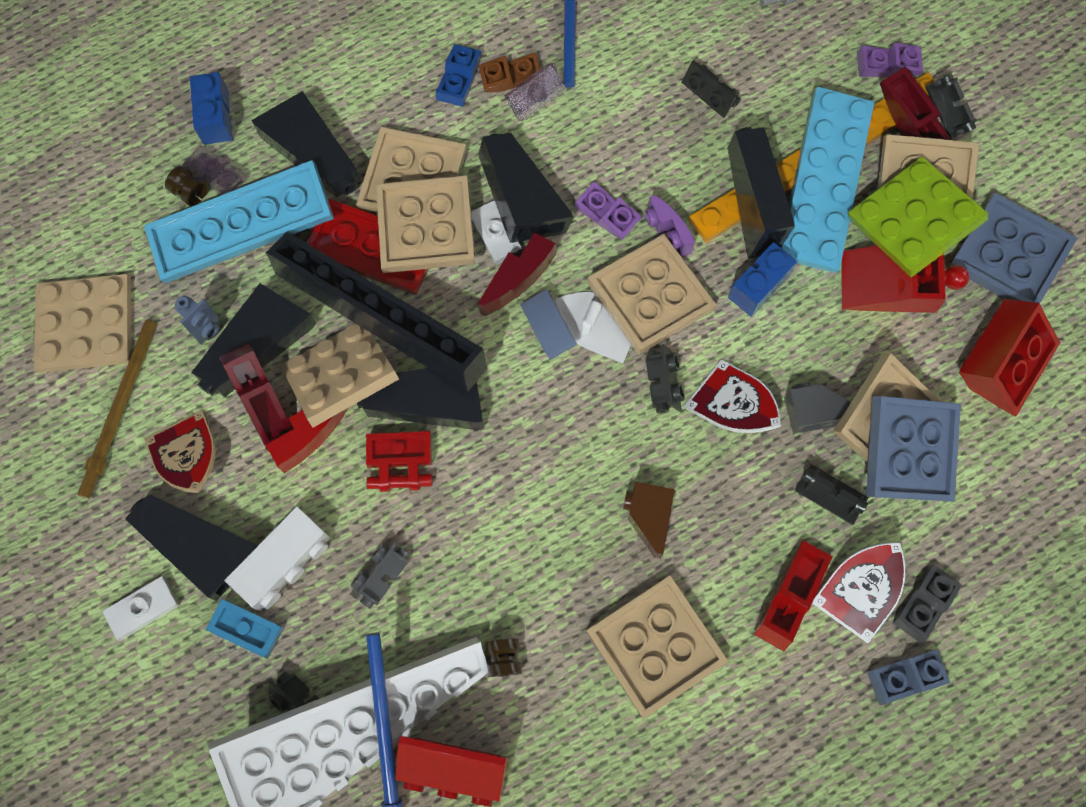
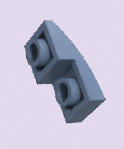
M547 289L520 304L550 360L577 345L566 321L563 319L552 295Z
M937 649L867 671L879 705L951 683Z

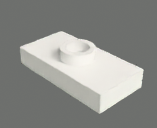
M495 201L471 211L472 224L495 265L502 263L508 252L515 256L522 253V247L519 242H509Z
M161 576L102 612L116 640L121 641L180 605L165 577Z

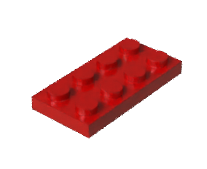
M328 199L334 219L316 225L307 244L359 275L417 296L428 269L383 273L380 258L378 216Z

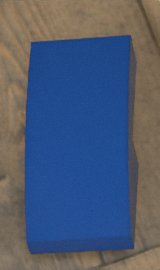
M457 44L453 45L445 62V73L436 90V100L464 107L478 69L481 50Z

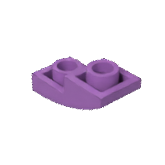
M894 43L889 49L862 45L857 51L859 77H889L905 66L912 76L921 75L923 72L921 46Z
M595 182L587 188L573 205L585 216L621 240L625 238L642 218L620 197L615 200Z
M656 195L649 197L648 209L645 210L648 225L650 227L655 226L658 235L667 233L668 240L675 249H678L681 257L692 254L695 240L684 221L662 199Z

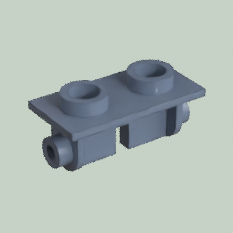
M182 296L175 302L176 311L184 317L180 323L201 345L218 334L219 326L223 322L204 299L196 303L192 298Z

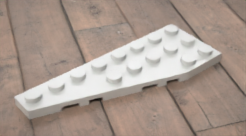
M477 637L385 673L393 748L399 743L400 736H409L412 733L411 729L425 718L428 721L438 713L437 708L451 697L455 696L457 698L488 673L481 642ZM371 679L209 742V752L230 807H319L323 804L322 800L335 789L341 790L349 783L348 779L365 765L370 767L380 759Z

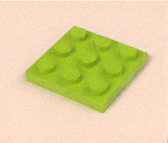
M921 157L849 211L848 218L912 278L988 220V212L925 158Z

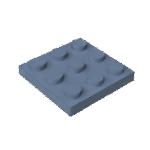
M994 193L984 208L988 212V220L967 235L949 267L952 265L965 267L969 272L970 280L1004 299L1040 304L1078 238L1005 197Z
M873 396L866 496L955 502L961 404Z

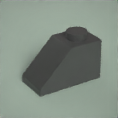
M809 382L792 386L784 398L793 434L836 427L851 404L850 401L822 384L811 386Z

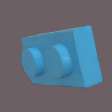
M221 599L205 630L268 659L284 628Z

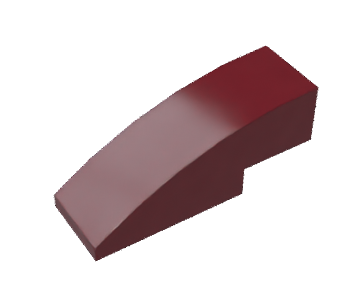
M906 66L881 81L880 86L884 99L901 136L952 140L937 121V118L941 115L940 111Z
M534 233L520 257L508 252L478 302L480 314L487 316L501 309L531 287L546 271L556 256V243Z
M246 344L220 356L219 359L264 446L293 430L251 346Z

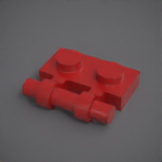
M430 431L366 434L367 468H379V476L367 477V490L380 489V492H391V488H409V491L420 490V487H432V474H419V466L432 465V435ZM408 466V475L391 476L390 467Z

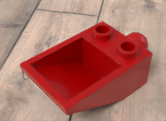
M878 246L847 250L843 252L841 261L842 310L937 313L946 300L945 285L952 290L964 288L969 282V272L961 265H952L945 270L943 253L923 268L921 273L918 272L911 278Z

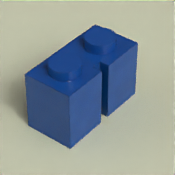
M220 73L190 76L193 127L202 143L206 145L233 141L231 117L229 115V92Z
M773 242L755 261L754 265H751L733 284L728 298L752 317L791 276L798 261Z

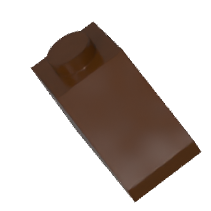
M635 482L633 491H626L623 510L629 511L628 521L653 557L661 559L664 553L674 489Z

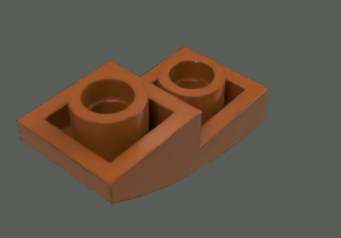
M536 52L512 61H508L506 56L478 65L485 92H501L544 83Z

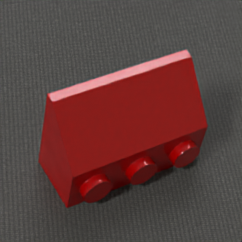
M1004 299L959 371V374L971 391L1015 417L1060 345V341L1041 305L1035 302Z
M400 736L395 780L404 781V789L423 792L424 786L438 789L437 796L457 800L460 793L472 796L471 803L492 807L493 801H501L509 757L411 736Z

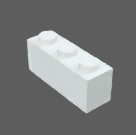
M296 507L224 581L252 608L261 611L263 608L269 609L279 600L281 596L279 591L287 583L293 584L303 575L305 569L302 567L311 558L315 560L328 548L326 542L330 537L303 511Z

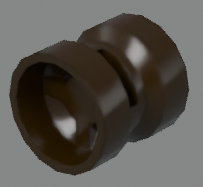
M184 166L175 167L165 180L166 190L175 196L180 195L181 200L190 207L198 205L201 202L199 198L203 199L208 193V183L200 177H193V173Z
M499 639L485 642L486 653L490 656V664L487 666L488 677L522 674L521 663L517 660V652L520 650L519 639Z

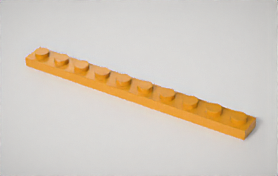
M927 72L916 79V81L930 98L926 86L934 82L935 79ZM885 99L874 104L866 145L897 127ZM801 149L776 164L785 194L792 191ZM735 189L689 216L688 221L705 243L741 222Z

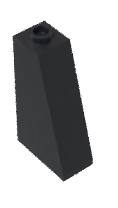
M303 91L251 120L260 138L295 166L313 160L317 166L323 187L336 198L342 194H351L362 183L356 167Z
M745 127L734 132L727 149L748 259L760 257L773 242L781 248L794 229L795 223L765 127L754 129Z
M495 133L483 136L478 156L509 242L515 243L530 240L534 233L544 238L567 233L573 218L571 211L512 133Z
M259 283L191 372L199 380L197 386L211 396L216 392L223 397L228 396L235 388L219 359L220 356L249 344L263 368L312 330L316 323L310 313Z
M429 368L398 372L396 374L399 380L357 403L358 408H363L366 415L372 418L472 430L484 429L478 383L476 382L467 392Z
M152 495L138 500L132 506L131 513L125 518L205 596L215 601L231 587L224 580L258 547L250 541Z

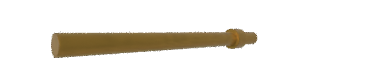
M144 321L93 455L87 458L83 468L86 473L77 493L78 496L90 499L99 475L103 476L107 465L104 461L157 326V323L154 321Z

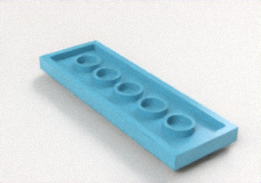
M818 86L813 91L789 202L795 227L781 247L798 261L797 264L834 273L840 271L850 223L848 212L853 208L874 101Z
M311 160L146 224L144 228L160 280L168 283L278 241L286 232L293 235L332 220L334 216L317 166Z

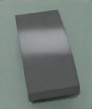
M932 565L893 621V624L918 642L923 643L930 636L940 616L951 606L962 584L935 565Z

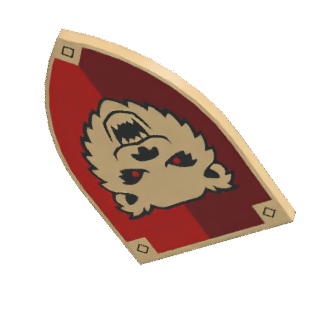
M203 410L144 439L156 473L166 484L181 491L199 493L213 468L216 453L215 441Z

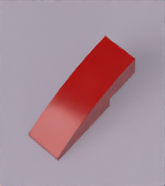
M348 408L315 427L311 426L303 410L289 417L288 419L294 429L265 445L277 467L285 474L303 462L332 434Z
M803 540L788 565L753 635L784 652L793 642L804 615L810 609L833 556Z

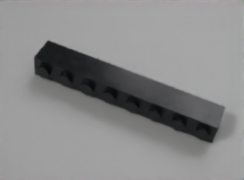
M286 232L266 252L276 275L468 392L487 370L484 348L294 235Z

